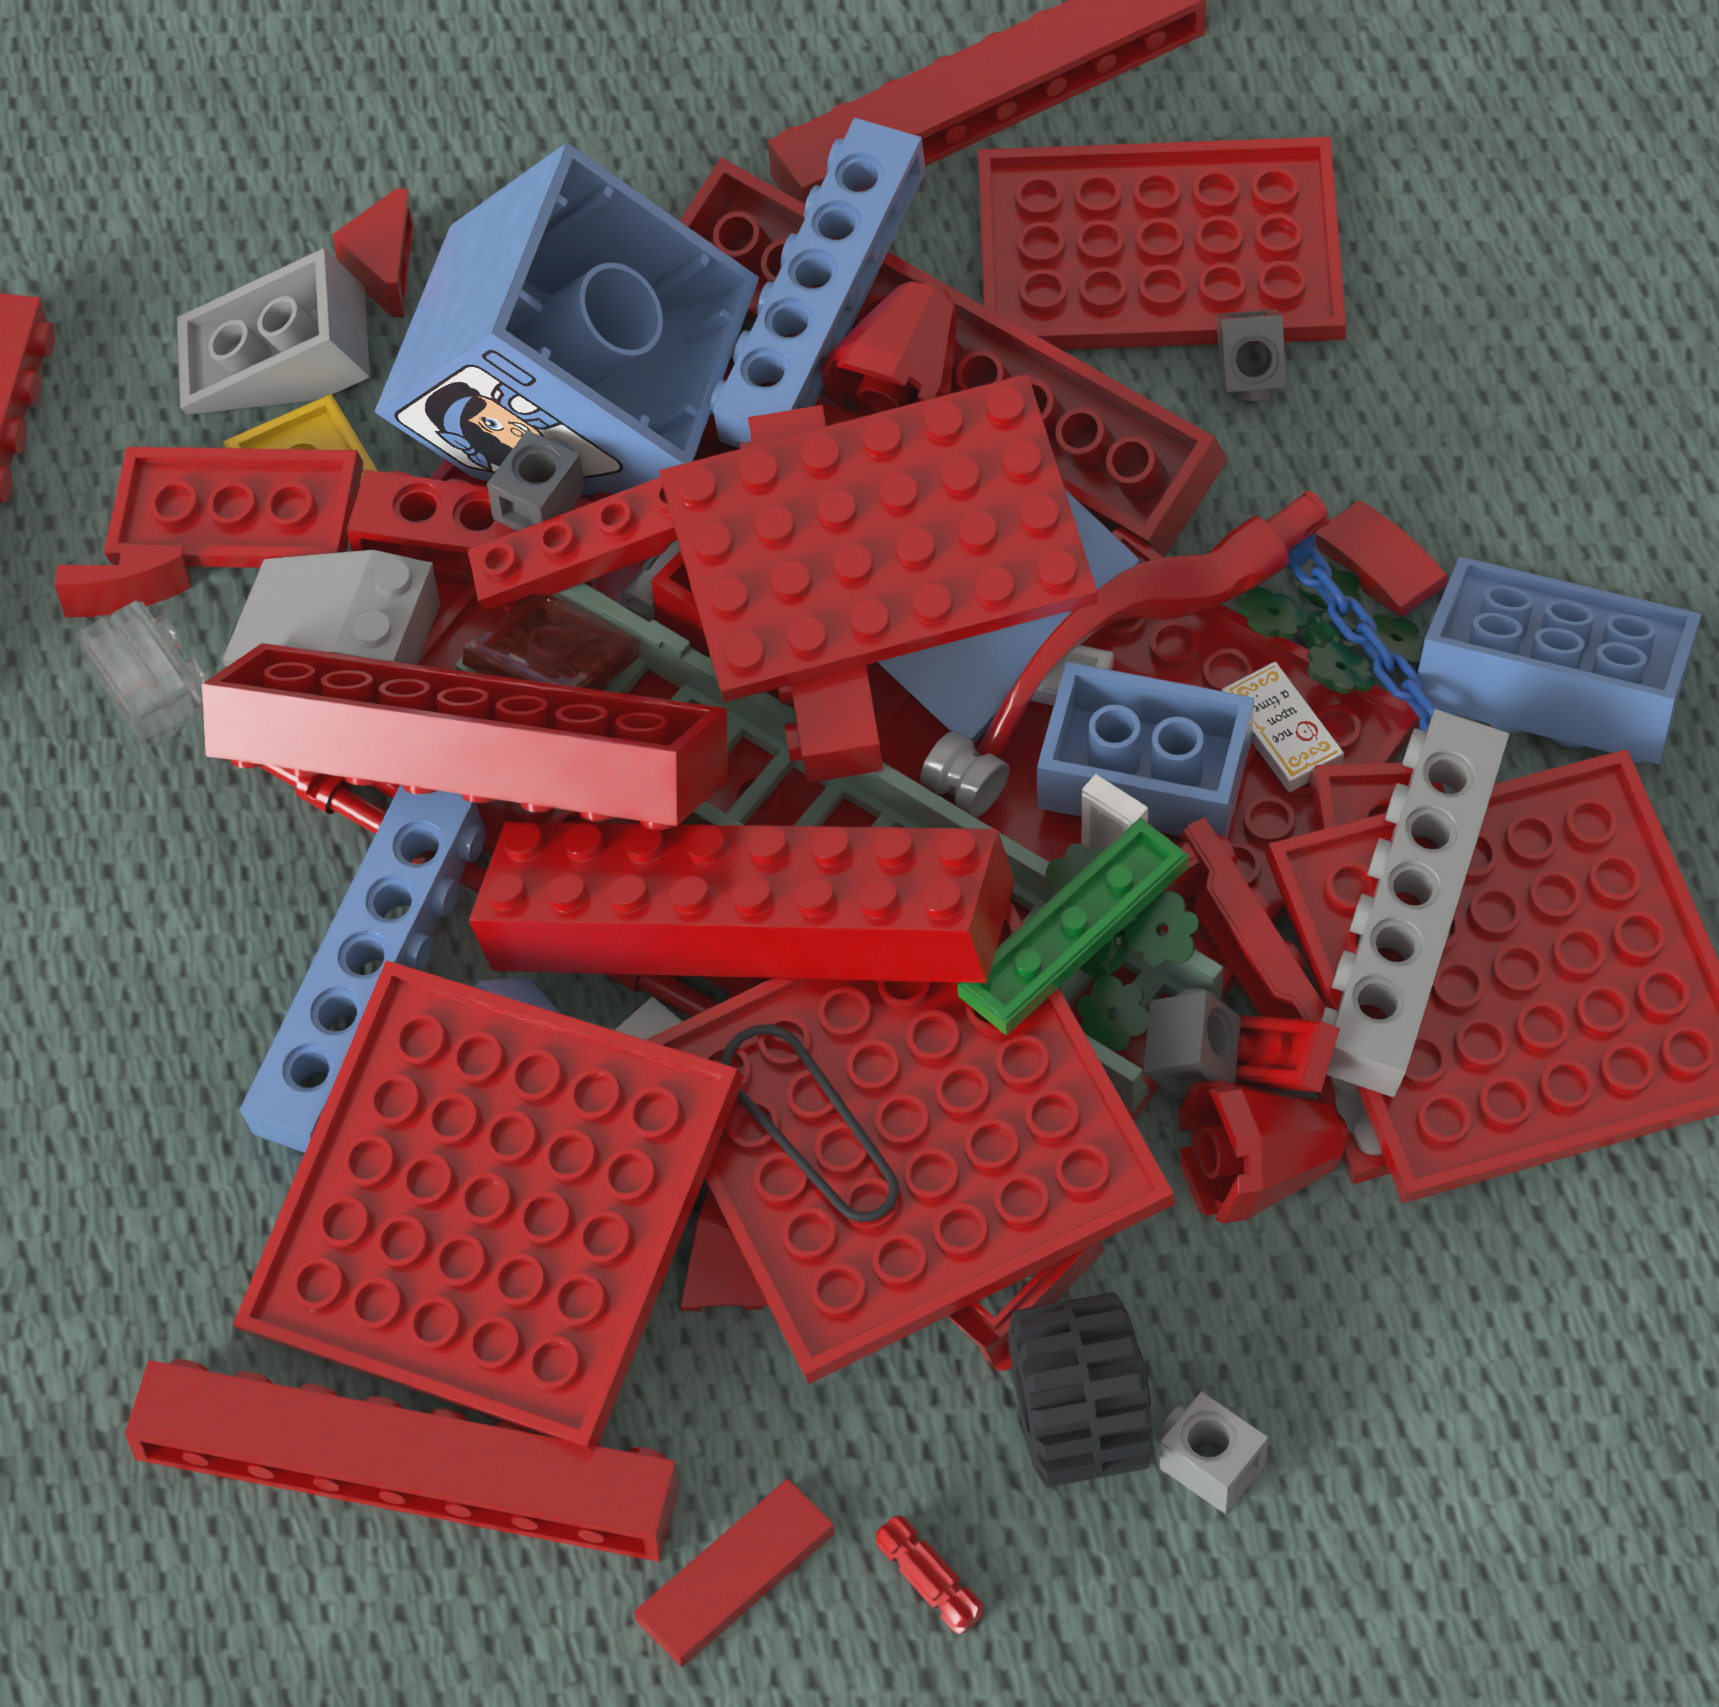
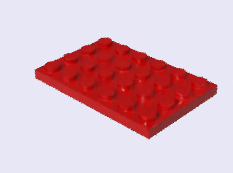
M1331 137L978 149L984 306L1057 348L1069 350L1218 344L1216 314L1276 309L1282 314L1284 342L1345 340L1346 317ZM1250 341V342H1247V343H1262V342H1259V341Z
M1028 374L659 470L662 487L723 703L1098 604V592Z

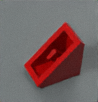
M396 188L332 234L337 260L364 285L365 293L391 317H404L414 230V219L408 188Z

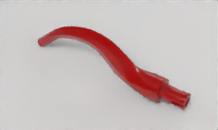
M1306 490L1301 496L1267 520L1259 516H1251L1230 531L1210 552L1204 555L1155 559L1123 571L1097 589L1098 604L1073 610L1035 652L1004 697L977 752L980 753V756L990 753L1001 759L1029 706L1032 695L1043 680L1072 650L1104 626L1122 619L1175 620L1190 616L1232 600L1263 584L1289 565L1287 552L1330 523L1325 504L1315 493Z

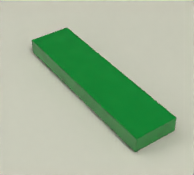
M1140 817L996 949L987 983L959 982L957 984L958 996L1007 1036L1189 868V855Z

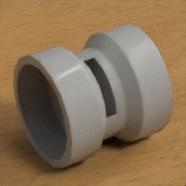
M953 730L942 737L931 750L921 770L920 780L923 785L937 794L948 793L955 796L956 806L977 818L983 815L998 799L1008 780L1010 768L1009 764L994 754L988 753L980 756V753L975 750L974 742L971 739Z

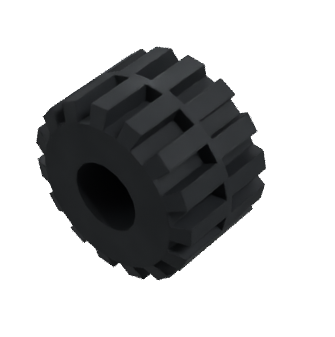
M1115 1292L1013 1310L1008 1337L1016 1396L1029 1455L1033 1467L1045 1487L1048 1488L1148 1469L1153 1449V1428L1150 1411L1151 1397L1148 1377L1131 1319Z

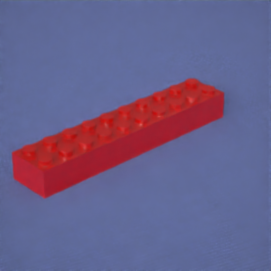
M721 157L679 221L759 277L744 319L754 325L758 317L757 306L762 289L767 282H775L782 268L781 255L785 242L791 233H799L805 220V204ZM837 237L832 240H840L846 237ZM888 252L851 330L899 285L910 281L928 280L943 287L948 292L949 299L954 302L957 312L950 394L1028 374L1065 490L1110 532L1115 531L1121 526L1135 534L1165 558L1228 461L1216 438ZM814 285L809 288H819L823 285ZM793 333V334L786 335V336H784V337H795V336H798V335H800V334H798V333Z

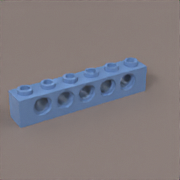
M854 118L845 138H837L828 157V173L821 187L815 185L808 195L804 209L805 220L798 234L791 233L785 242L781 255L782 268L775 282H767L762 289L757 306L758 317L751 331L744 330L737 341L733 357L734 366L727 381L719 380L713 390L709 408L711 409L710 414L715 417L719 442L740 448L739 443L751 441L748 417L815 406L824 387L819 371L829 351L850 332L926 173L922 137ZM837 237H846L840 240H832ZM814 285H823L819 288H809ZM793 333H798V334H800V335L795 336V337H784V336H786V335L793 334ZM769 382L777 383L769 387H760L762 384Z
M403 785L399 786L239 1109L253 1134L305 1153L385 961H391L420 971L425 968L429 961L433 948L432 935L441 916L448 917L453 911L460 891L459 879L468 861L475 862L485 844L486 827L476 803L464 800L462 795L458 793L436 791L429 794H413L405 791ZM423 852H437L426 863H412L414 858ZM398 906H410L407 913L397 919H385L386 914L391 909ZM371 961H383L381 967L374 973L368 975L357 974L364 964ZM346 1016L356 1017L353 1024L347 1029L330 1031L331 1026L338 1019ZM318 1072L328 1073L325 1081L314 1088L302 1087L304 1081L312 1074Z

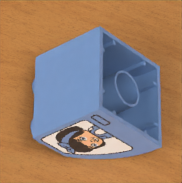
M566 142L450 226L383 389L375 413L473 478L489 482L526 430H529L546 439L556 438L571 446L576 453L580 454L585 491L582 495H594L598 492L607 494L625 491L659 478V470L693 461L711 412L709 406L713 390L718 381L723 379L759 277Z

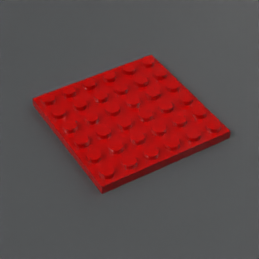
M1628 749L1496 783L1493 786L1407 1070L1396 1095L1391 1097L1356 1085L1402 1204L1719 1115V960ZM1386 813L1269 843L1265 853L1322 1001L1326 1007L1338 1010L1343 991L1331 988L1344 950L1356 953L1361 937L1360 934L1349 931L1361 894L1373 897L1379 880L1367 875L1379 838L1391 841L1396 823L1385 820ZM1413 838L1423 848L1439 849L1428 838ZM1395 893L1402 902L1408 905H1421L1419 899L1410 893ZM1389 948L1377 949L1380 955L1389 961H1404L1403 957L1395 950ZM1359 1006L1361 1011L1372 1019L1381 1020L1387 1018L1385 1013L1376 1006Z
M1009 902L997 948L1023 925L1011 902ZM772 978L646 1039L653 1043L721 1063V1058L727 1044L739 1032L754 1025L766 1024L787 1029L803 1044L893 1170L899 1182V1196L895 1206L886 1216L871 1222H858L848 1219L837 1210L736 1098L704 1180L808 1385L1176 1204L1170 1185L1059 988L1006 1036L958 996L957 984L959 982ZM771 1034L756 1035L745 1040L735 1050L731 1059V1067L737 1068L745 1076L741 1089L850 1208L859 1212H870L879 1208L886 1201L889 1194V1184L793 1047L783 1038Z
M386 960L233 1326L244 1333L503 1422L517 1425L538 1434L558 1438L594 1451L600 1442L745 1076L735 1067Z

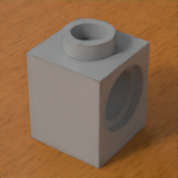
M1202 1391L1187 1410L1182 1406L1176 1407L1164 1421L1157 1436V1439L1160 1441V1469L1224 1514H1227L1264 1468L1267 1461L1268 1437ZM1202 1442H1212L1222 1447L1224 1452L1215 1457H1203L1195 1453L1192 1448Z

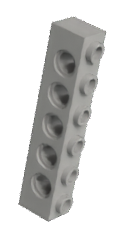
M1437 709L1433 712L1426 732L1414 728L1402 762L1403 766L1413 769L1408 786L1400 783L1396 784L1385 816V820L1396 823L1391 841L1379 838L1367 873L1368 876L1379 879L1373 897L1361 894L1349 931L1361 935L1356 953L1343 951L1331 988L1343 991L1338 1010L1326 1007L1321 1021L1340 1028L1326 1075L1395 1097L1407 1070L1510 733ZM1431 783H1444L1451 787L1455 794L1441 793ZM1413 838H1428L1439 849L1423 848ZM1395 893H1410L1419 899L1421 905H1408L1402 902ZM1389 948L1395 950L1403 957L1404 961H1389L1382 957L1377 949ZM1359 1006H1376L1385 1013L1387 1018L1381 1020L1372 1019L1365 1015Z

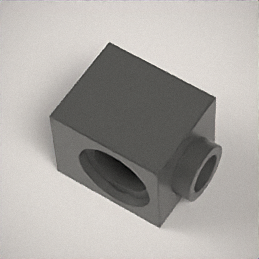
M1276 309L1216 314L1220 384L1225 392H1236L1237 401H1258L1272 398V389L1287 388L1282 314ZM1250 341L1264 343L1267 349V358L1263 366L1252 372L1238 369L1236 355L1239 348Z
M526 430L487 483L493 520L519 531L569 512L585 491L580 454L576 453L571 446L556 438L546 439Z
M1184 989L1177 996L1150 1001L1143 1073L1178 1099L1186 1098L1193 1082L1206 1080L1235 1082L1241 1017L1217 999L1213 993L1203 989Z

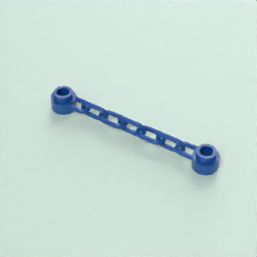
M1315 533L1310 535L1287 552L1289 565L1286 568L1291 569L1305 586L1317 590L1329 605L1328 615L1349 641L1361 644L1374 661L1373 670L1376 676L1395 698L1407 701L1420 718V729L1426 732L1436 707L1422 691L1423 682L1420 676L1402 655L1389 651L1376 634L1377 625L1359 601L1353 597L1344 596L1331 579L1332 570L1329 564L1315 548ZM1310 558L1317 565V567L1311 570V578L1300 567ZM1348 606L1363 621L1357 625L1356 633L1342 619V617L1348 614ZM1394 662L1398 664L1409 678L1403 681L1402 690L1397 687L1387 674L1394 670Z

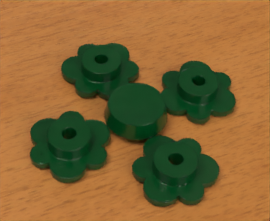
M1327 562L1332 570L1331 579L1344 596H1350L1360 601V595L1357 593L1360 587L1358 578L1349 572L1337 571L1333 564ZM1305 563L1300 567L1311 578V570L1317 567V565ZM1302 582L1298 586L1300 594L1307 597L1315 606L1325 609L1314 611L1309 615L1302 609L1293 606L1294 602L1290 596L1284 593L1272 594L1269 590L1258 586L1247 591L1245 598L1240 600L1237 606L1238 611L1242 615L1249 617L1248 625L1259 634L1268 637L1280 636L1291 639L1295 636L1297 630L1305 628L1304 637L1311 646L1307 654L1310 660L1307 672L1314 680L1320 682L1326 688L1343 694L1350 693L1352 689L1367 692L1373 688L1375 678L1369 672L1371 667L1369 660L1361 655L1353 654L1352 649L1356 643L1349 641L1328 615L1329 605L1315 588L1305 586ZM1374 615L1372 619L1377 625L1376 634L1389 651L1402 655L1412 667L1418 666L1425 638L1419 636L1417 625L1405 618H1394L1391 620L1385 615ZM1345 616L1342 617L1351 630L1356 633V626Z
M1076 843L1067 848L1065 858H1057L1051 861L1046 868L1045 876L1048 884L1056 889L1053 896L1105 849L1094 848L1089 851L1086 846ZM1162 892L1156 897L1154 902L1152 901L1135 917L1137 920H1134L1127 926L1125 933L1123 930L1118 932L1079 968L1088 975L1099 977L1092 986V995H1085L1078 1002V1012L1085 1018L1081 1028L1084 1034L1102 1045L1108 1043L1109 1047L1113 1050L1123 1051L1127 1049L1131 1044V1036H1141L1147 1032L1149 1011L1146 1007L1140 1005L1144 999L1143 990L1135 984L1124 986L1119 978L1109 975L1125 963L1129 947L1134 951L1144 952L1146 963L1154 967L1162 966L1167 959L1171 962L1183 963L1188 961L1194 954L1195 942L1191 935L1198 931L1200 921L1196 914L1186 911L1184 898L1176 892ZM1164 925H1167L1168 933L1165 936H1163L1161 934V928ZM1117 1008L1119 1015L1114 1020L1112 1018V1011Z

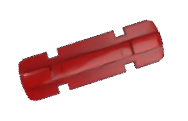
M901 1515L892 1517L875 1534L879 1549L891 1562L898 1560L900 1565L898 1570L933 1609L940 1607L942 1612L940 1617L955 1633L963 1634L970 1630L984 1615V1606L981 1600L969 1587L961 1588L962 1586L959 1584L961 1578L926 1540L919 1541L920 1539L917 1537L919 1532L906 1517Z

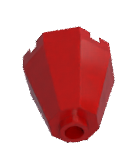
M928 280L910 281L897 286L829 351L819 371L828 399L842 407L847 398L858 406L855 412L856 415H872L950 394L957 312L954 302L949 299L948 292L940 285Z
M1222 1080L1193 1082L1178 1112L1179 1131L1191 1129L1192 1145L1180 1148L1181 1169L1198 1211L1206 1216L1217 1214L1215 1220L1222 1224L1248 1220L1332 1172L1340 1162L1349 1141L1346 1122L1339 1113L1335 1112L1332 1104L1320 1099Z

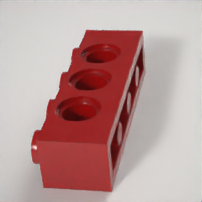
M372 470L364 471L347 527L352 552L376 550L430 562L433 564L436 577L474 582L468 550L517 531L493 520L488 487L472 485L467 481L459 479L442 481L414 477L402 471H389L386 473ZM580 497L570 511L593 502ZM487 528V529H484V530L475 531V530H477V529ZM600 577L585 582V584L597 590Z

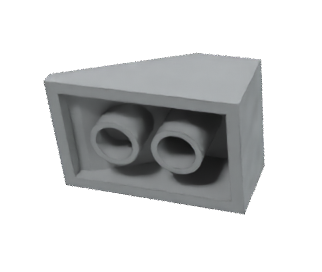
M325 248L177 317L180 409L187 415L315 401L370 378L364 285Z
M376 550L264 559L223 657L224 666H229L261 643L417 665L440 607L433 564Z

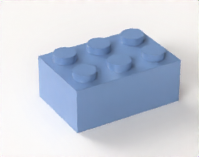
M1066 662L1037 766V808L1082 817V789L1097 774L1147 806L1148 823L1159 832L1181 836L1187 825L1205 817L1215 834H1222L1227 839L1252 741L1254 697Z

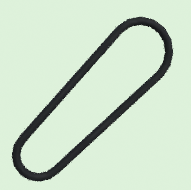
M772 1024L754 1025L739 1032L727 1044L721 1058V1063L731 1066V1059L735 1050L745 1040L756 1035L771 1034L781 1037L788 1042L889 1184V1194L886 1201L879 1208L870 1212H859L850 1208L741 1088L737 1099L844 1216L858 1222H871L886 1216L895 1206L899 1196V1182L893 1170L800 1040L787 1029Z

